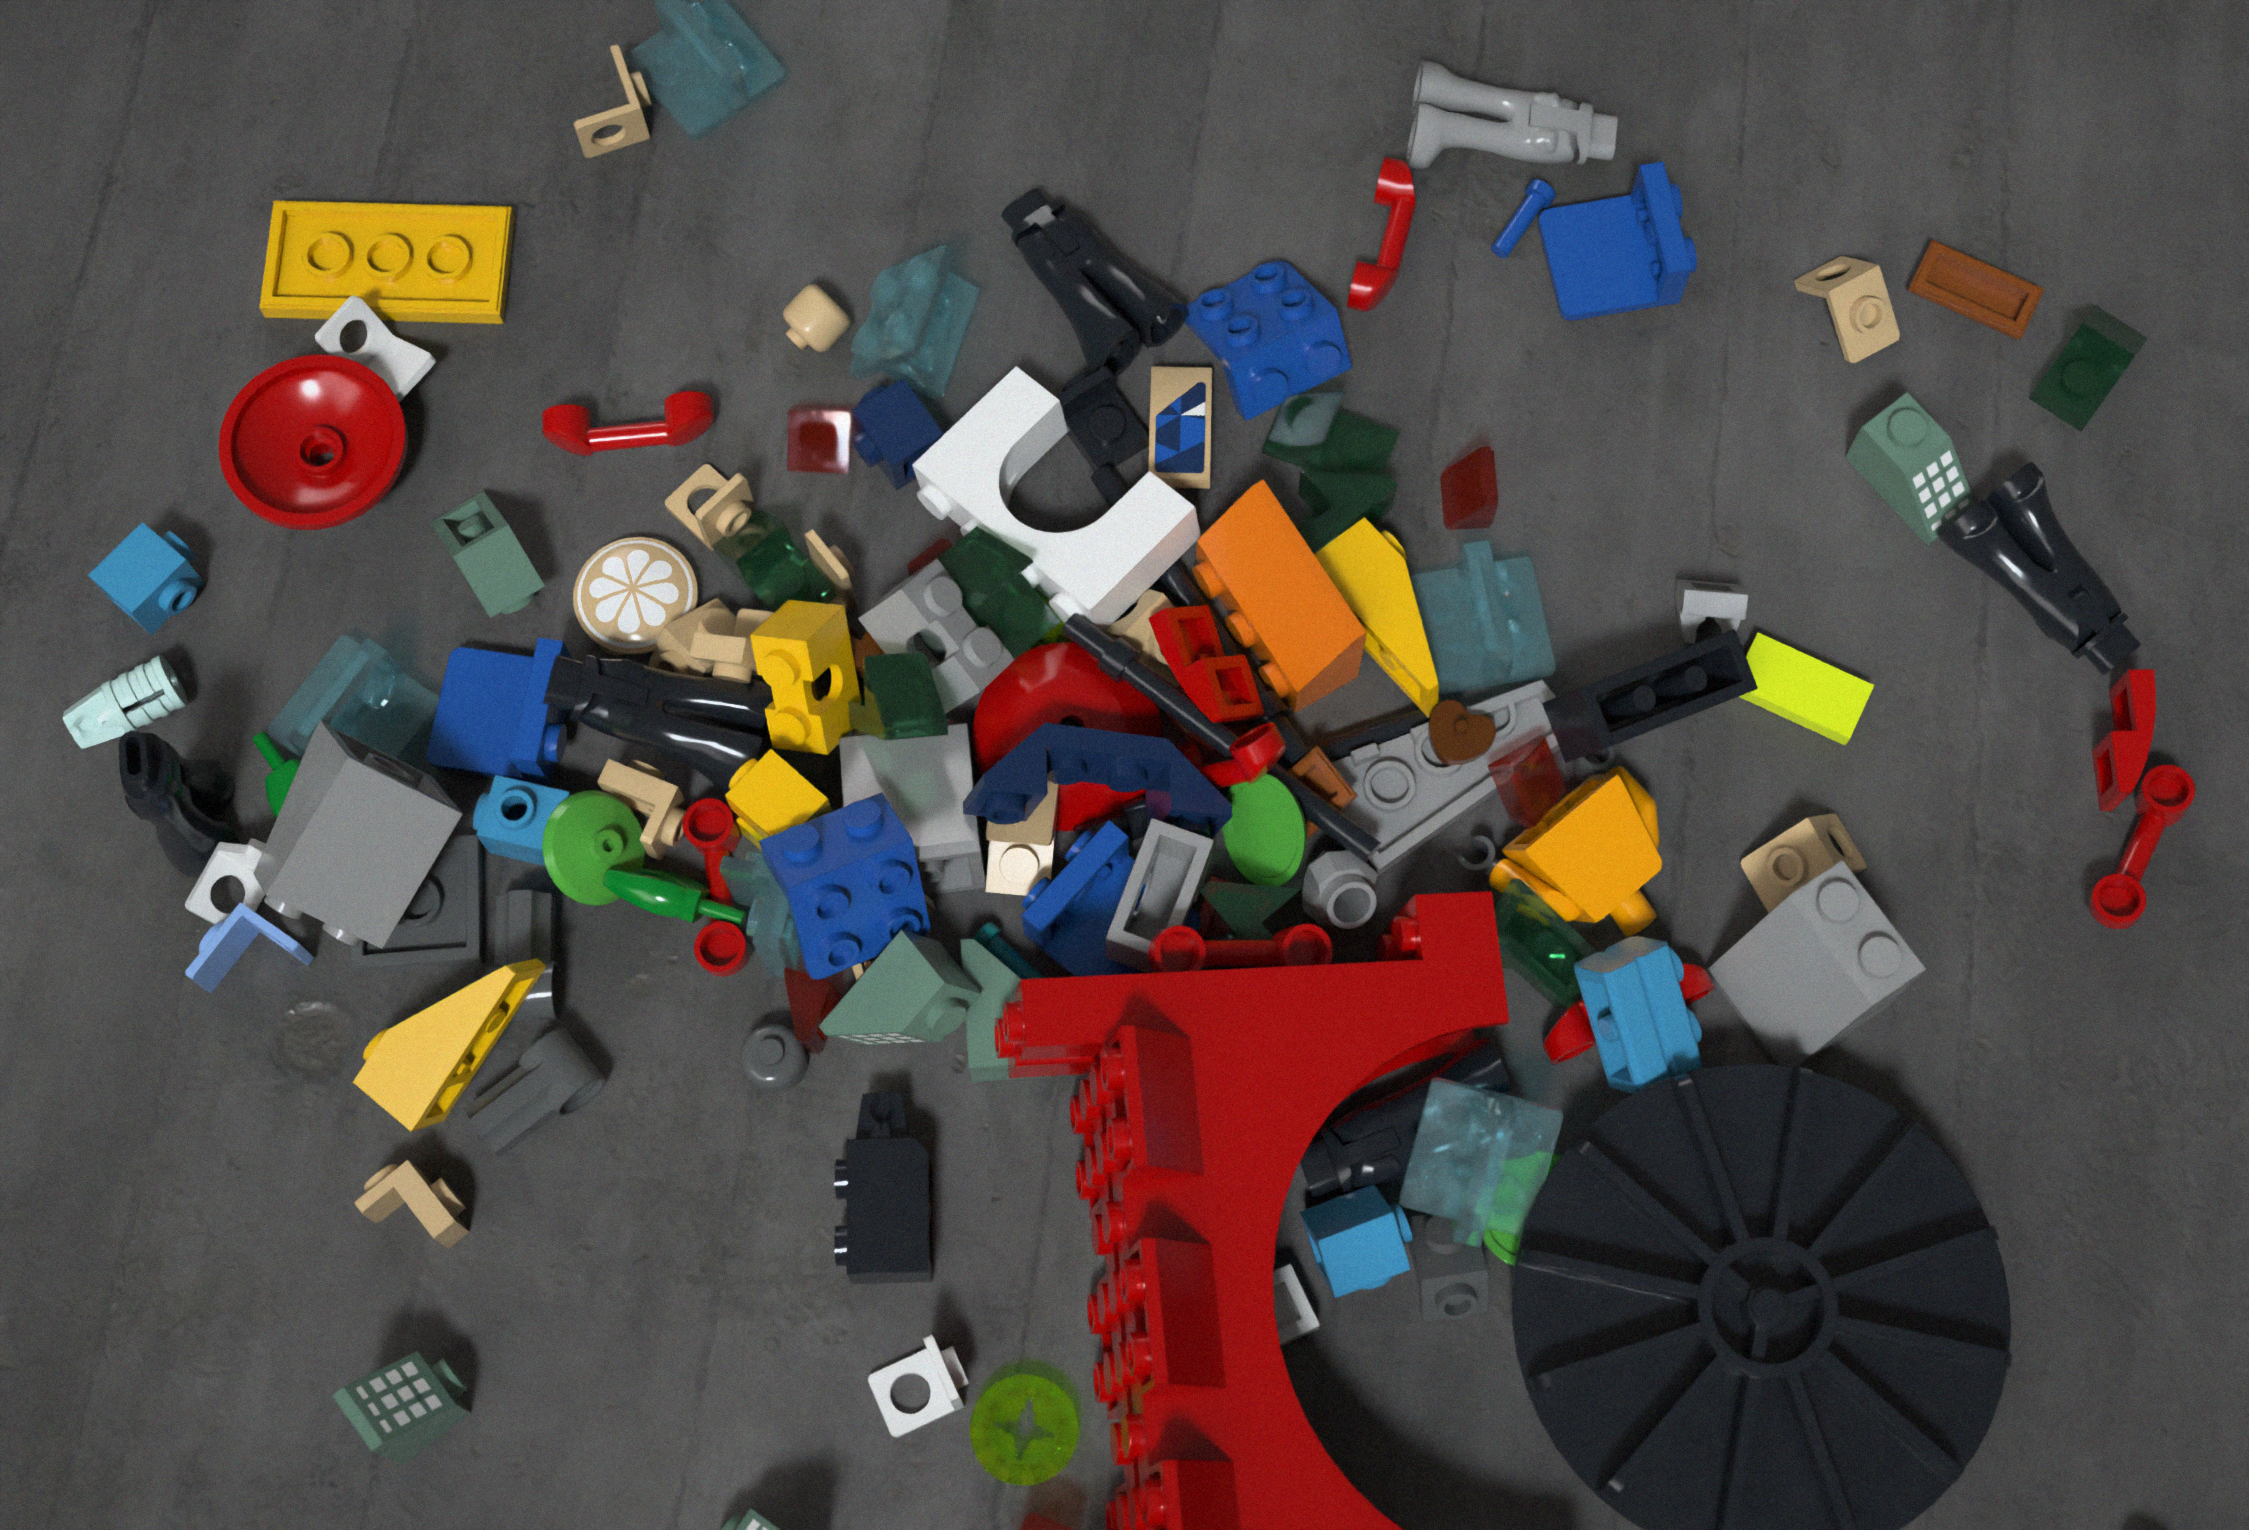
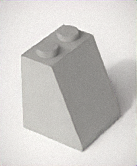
M931 719L919 723L917 729L895 732L884 726H870L855 731L853 737L839 738L843 807L878 793H883L912 837L924 894L931 895L986 888L979 816L963 814V801L975 787L967 723L955 724L950 719Z
M320 720L313 732L253 875L265 895H267L264 899L265 903L279 913L299 920L303 913H306L325 922L322 928L328 934L346 944L358 946L362 939L383 949L463 813L431 775Z
M1841 860L1790 894L1706 971L1774 1065L1798 1068L1886 1009L1926 968L1845 862Z

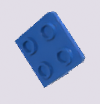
M1664 161L1640 165L1631 194L1628 196L1549 208L1541 212L1538 220V229L1559 313L1564 319L1574 321L1680 303L1689 276L1696 271L1697 255L1692 238L1690 236L1683 237L1679 222L1683 211L1681 192L1677 183L1669 184Z
M1275 261L1259 265L1250 274L1220 289L1209 290L1203 293L1196 301L1186 305L1189 316L1185 318L1186 321L1184 323L1222 362L1235 409L1246 421L1352 368L1337 309L1286 261Z
M538 638L534 657L466 647L454 649L449 656L426 753L431 765L442 770L490 777L498 775L524 782L551 785L555 764L562 760L566 748L567 728L564 723L567 710L543 704V699L555 656L559 655L572 659L564 642Z
M882 792L853 802L848 806L803 824L792 826L785 831L759 841L763 859L788 900L804 967L812 979L826 978L879 956L901 929L921 936H925L929 932L930 921L912 837Z
M1108 820L1096 834L1091 830L1083 833L1067 852L1065 860L1069 864L1053 881L1048 877L1041 879L1022 902V907L1026 910L1021 915L1024 936L1072 977L1146 973L1106 958V936L1135 863V860L1129 856V836ZM1143 884L1142 889L1140 891L1135 911H1137V908L1142 899L1146 887L1145 884ZM1190 908L1185 926L1192 928L1198 933L1201 928V917L1195 910Z

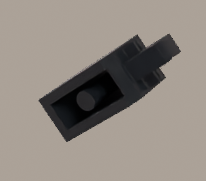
M873 1092L862 1094L856 1139L847 1140V1159H836L835 1161L836 1199H847V1225H837L835 1227L834 1251L836 1266H847L846 1274L852 1284L933 1282L932 1162L928 1157V1151L915 1138H910L902 1093Z

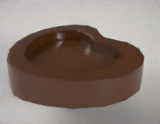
M1444 700L1438 703L1432 711L1428 723V738L1431 748L1437 758L1447 765H1463L1482 757L1492 747L1496 735L1495 725L1490 718L1484 715L1469 714L1463 705L1455 700Z

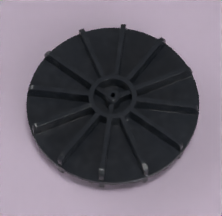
M1733 1064L1707 1067L1675 1075L1645 1087L1605 1112L1571 1143L1549 1172L1534 1199L1523 1226L1515 1257L1511 1289L1512 1328L1516 1356L1524 1385L1539 1421L1554 1447L1572 1471L1599 1499L1623 1518L1643 1530H1899L1931 1507L1958 1481L1964 1473L1963 1470L1976 1454L1991 1425L2002 1395L2007 1369L2011 1368L2013 1354L2009 1352L2011 1339L2010 1297L2004 1264L1996 1242L2000 1238L1995 1225L1990 1226L1980 1202L1965 1178L1943 1150L1925 1134L1927 1130L1917 1121L1911 1122L1893 1107L1869 1093L1833 1077L1814 1073L1813 1070L1770 1064Z

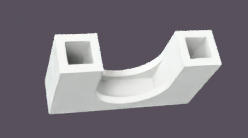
M1016 366L912 464L920 486L917 496L925 508L935 517L943 520L946 516H949L960 525L963 537L976 551L984 556L989 552H993L1005 562V570L1021 588L1028 592L1036 588L1049 598L1051 609L1064 623L1074 613H1078L1104 633L1201 537L1196 508L1149 471L1107 513L1084 528L1070 532L1051 533L1030 528L1017 520L1008 510L1010 496L1016 483L1068 431L1060 400Z

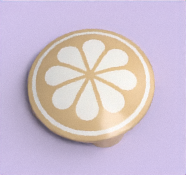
M647 537L620 539L599 549L586 561L580 570L573 592L574 610L582 629L593 641L599 644L603 651L611 655L644 654L654 651L663 626L695 610L698 602L697 580L687 559L671 545Z

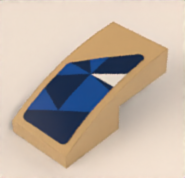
M1151 366L1148 472H1152L1171 488L1210 489L1212 368Z

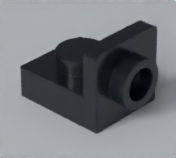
M1108 366L1101 368L1093 374L1083 372L1075 376L1065 384L1061 393L1057 396L1061 402L1068 431L1067 435L1094 472L1106 465L1115 468L1149 447V435L1116 392L1115 376Z

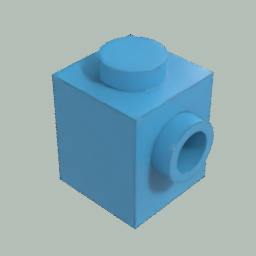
M143 522L88 574L92 581L113 603L150 635L170 616L178 615L188 608L196 596V591L205 583L190 565L197 557L196 554L170 530L160 537Z
M495 775L490 793L481 794L475 807L473 827L474 830H477L476 836L490 854L545 866L542 839L546 823L557 805L571 796L568 791Z
M1374 1184L1299 1212L1316 1267L1335 1298L1359 1289L1380 1287L1386 1284L1392 1276L1411 1270L1403 1244L1413 1240L1406 1216L1398 1202L1388 1205Z

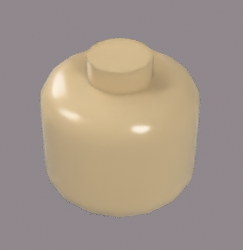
M816 284L807 285L783 310V318L791 327L785 334L801 350L809 344L817 352L827 351L849 329L851 324L848 314Z

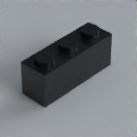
M1733 629L1543 702L1542 705L1564 761L1567 763L1757 690L1758 687L1737 633Z

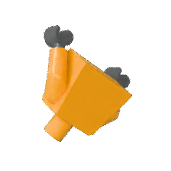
M1611 746L1594 753L1598 760L1602 762L1601 764L1590 763L1585 757L1575 759L1574 773L1582 783L1501 849L1506 855V859L1499 861L1496 858L1494 845L1489 838L1482 835L1473 837V846L1488 857L1483 863L1471 864L1464 857L1457 855L1458 865L1463 876L1476 882L1489 878V884L1494 889L1521 907L1562 923L1573 920L1596 923L1610 914L1626 937L1632 936L1650 925L1657 917V913L1639 888L1662 868V859L1657 851L1660 845L1657 804L1655 799L1624 767L1613 766L1615 749Z

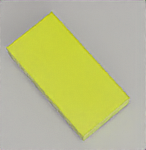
M1757 632L1747 652L1746 659L1758 689L1739 697L1845 746L1853 734L1874 685Z

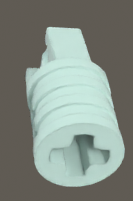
M159 655L146 664L142 663L136 666L130 672L126 671L118 675V678L114 680L110 679L102 683L97 689L66 709L63 714V721L81 749H85L121 737L126 732L137 731L140 727L147 726L155 722L156 719L163 718L171 714L172 711L187 706L188 699L174 670L162 655Z

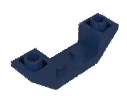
M1053 723L1041 725L990 768L963 801V814L983 816L988 821L1001 825L1014 824L1020 821L1026 822L1048 794V779L1050 782L1060 785L1078 782L1104 784L1118 792H1134L1144 789L1146 792L1147 828L1153 818L1212 839L1233 817L1231 803L1169 739Z

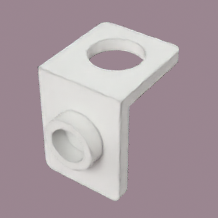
M355 295L350 296L315 334V340L328 355L356 361L378 374L388 384L399 402L436 363V359L429 352L394 336L368 305ZM362 320L367 328V339L358 351L346 353L340 345V333L348 322Z
M252 838L247 845L219 842L185 902L186 909L214 925L220 921L225 922L232 912L222 913L214 907L211 901V889L219 878L232 875L238 878L244 886L245 897L242 904L256 912L265 893L253 873L266 843Z
M932 1334L923 1338L926 1349L876 1371L868 1377L869 1385L889 1432L893 1437H901L965 1407L957 1389L968 1385L969 1382L953 1346L940 1351ZM906 1374H917L923 1377L930 1386L931 1394L928 1404L921 1411L913 1414L899 1411L891 1400V1390L894 1383Z

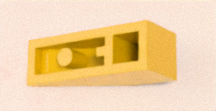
M1364 517L1314 555L1367 632L1364 650L1429 718L1434 708L1438 705L1439 683L1407 569V557L1401 544L1390 532L1384 530L1379 533Z
M538 958L505 965L401 1023L382 1030L370 1041L364 1050L363 1058L366 1060V1063L353 1083L411 1132L445 1121L547 966Z

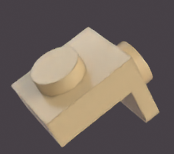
M715 598L666 624L661 630L649 661V667L684 675L714 677L712 676L714 665L689 657L694 632L733 636L737 617L718 598Z
M740 609L737 614L733 636L694 632L689 657L714 665L712 673L714 677L740 683H750L752 675H758L750 634L774 612Z
M608 759L597 781L602 791L624 801L632 811L650 817L641 834L640 842L648 856L661 861L668 846L676 847L684 836L682 822L687 804L679 787L665 782L666 776L661 771L644 762L631 760L629 765L625 766Z
M406 1160L399 1167L397 1164L388 1165L374 1174L364 1185L366 1193L354 1203L364 1216L374 1223H379L406 1202L430 1235L447 1249L469 1233V1230L457 1216L466 1209V1206L442 1177L432 1184L426 1175L409 1160Z

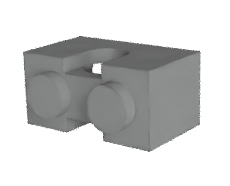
M935 559L892 588L858 618L900 674L909 680V685L935 719L980 693L1015 660L989 625L978 627L962 606L963 591L938 559ZM916 633L939 663L929 662L917 652L914 645V635Z
M1151 819L1106 936L1107 959L1146 973H1155L1148 958L1149 944L1154 934L1159 930L1176 925L1185 926L1192 903H1197L1211 866L1214 840L1159 820ZM1143 884H1145L1146 887L1142 899L1137 908V911H1135L1140 891L1142 889Z

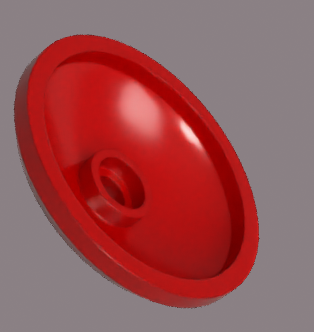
M300 356L277 363L264 370L248 382L237 394L229 406L221 425L218 444L219 460L224 477L233 493L248 510L259 518L288 529H326L344 524L361 516L388 493L398 478L405 461L408 446V430L404 412L395 394L388 384L374 371L356 361L339 356ZM326 453L334 454L333 459L323 466L316 465V461L321 455Z
M1072 642L1046 644L1016 656L1015 660L985 688L977 705L972 727L973 754L981 777L997 761L1005 757L1044 723L1060 724L1064 720L1071 719L1077 721L1083 728L1163 738L1162 724L1157 705L1123 680L1120 683H1116L1097 668L1099 662L1097 659ZM1088 782L1060 785L1056 831L1074 832V827L1120 812L1119 805L1141 798L1145 790L1118 792L1110 789L1108 785Z

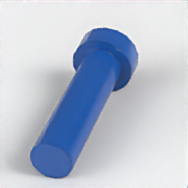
M1533 179L1526 187V198L1491 246V250L1495 255L1506 259L1542 207H1550L1556 198V193L1546 182Z

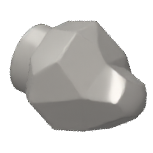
M1323 850L1307 867L1302 890V909L1322 927L1330 925L1343 929L1359 927L1367 922L1375 911L1377 903L1375 887L1378 873L1349 850Z

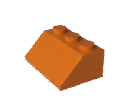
M1263 479L1252 485L1197 540L1196 565L1192 567V571L1206 597L1210 600L1218 597L1229 615L1225 617V621L1239 647L1243 650L1251 647L1263 665L1258 670L1268 691L1275 690L1281 699L1284 697L1295 714L1358 677L1367 632Z

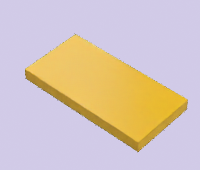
M273 201L259 309L265 318L330 319L350 296L355 295L361 298L381 321L504 324L515 225L514 212L512 207Z

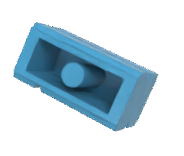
M1640 936L1628 937L1605 948L1606 951L1597 952L1574 963L1573 967L1610 1088L1635 1094L1645 1087L1672 1076L1695 1071L1703 1067L1697 1046L1702 1036L1701 1028L1695 1015L1686 1008L1679 984L1684 978V969L1679 957L1668 946L1667 942Z

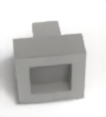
M1677 579L1674 604L1677 608L1680 635L1686 643L1695 644L1696 629L1701 622L1705 621L1706 616L1712 617L1717 622L1718 631L1716 636L1733 629L1737 632L1741 620L1746 619L1748 594L1737 584Z

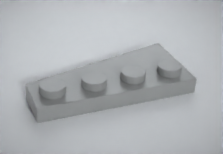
M1542 679L1467 707L1466 711L1469 714L1484 715L1490 718L1496 728L1492 747L1485 755L1473 762L1463 765H1447L1442 763L1431 748L1428 738V723L1410 729V733L1385 743L1376 745L1375 742L1351 751L1350 756L1332 762L1358 795L1340 812L1381 842L1377 851L1367 862L1378 873V876L1560 749L1542 705L1543 702L1556 698V696Z

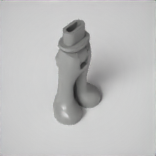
M1421 60L1419 63L1412 98L1411 112L1414 118L1410 130L1406 163L1409 168H1428L1443 149L1449 148L1475 149L1515 160L1542 164L1569 163L1574 158V155L1575 164L1584 165L1587 158L1612 161L1616 146L1617 116L1593 113L1592 104L1582 102L1578 107L1577 103L1570 99L1561 98L1557 93H1536L1495 87L1458 77L1441 64L1433 61ZM1447 111L1484 114L1504 122H1494Z

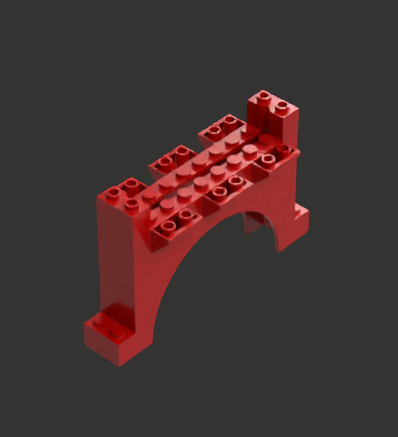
M1492 891L1414 895L1382 930V934L1378 935L1376 941L1377 962L1021 979L1011 1000L1004 1001L1003 1018H996L994 1023V1042L997 1058H1007L1009 1078L1088 1074L1080 1082L1079 1094L1071 1095L1069 1110L1072 1133L1074 1135L1082 1134L1084 1160H1077L1075 1167L1077 1196L1079 1200H1088L1089 1217L1092 1218L1091 1235L1094 1254L1096 1256H1105L1106 1275L1096 1284V1293H1090L1087 1297L1089 1330L1091 1335L1100 1334L1102 1361L1094 1362L1093 1387L1096 1402L1106 1403L1107 1419H1119V1422L1111 1423L1110 1449L1113 1464L1115 1466L1123 1465L1125 1483L1114 1489L1115 1500L1106 1502V1530H1403L1379 1512L1341 1472L1327 1454L1307 1421L1295 1394L1281 1351L1274 1310L1273 1269L1276 1237L1284 1201L1295 1171L1312 1138L1340 1102L1377 1078L1405 1066L1438 1057L1456 1055L1475 1041L1474 1028L1506 1025L1510 1021Z

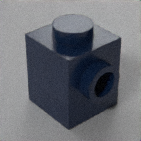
M904 378L891 386L882 385L872 389L862 397L858 406L852 409L857 433L851 436V441L856 451L869 468L878 464L896 491L917 479L912 464L944 435Z

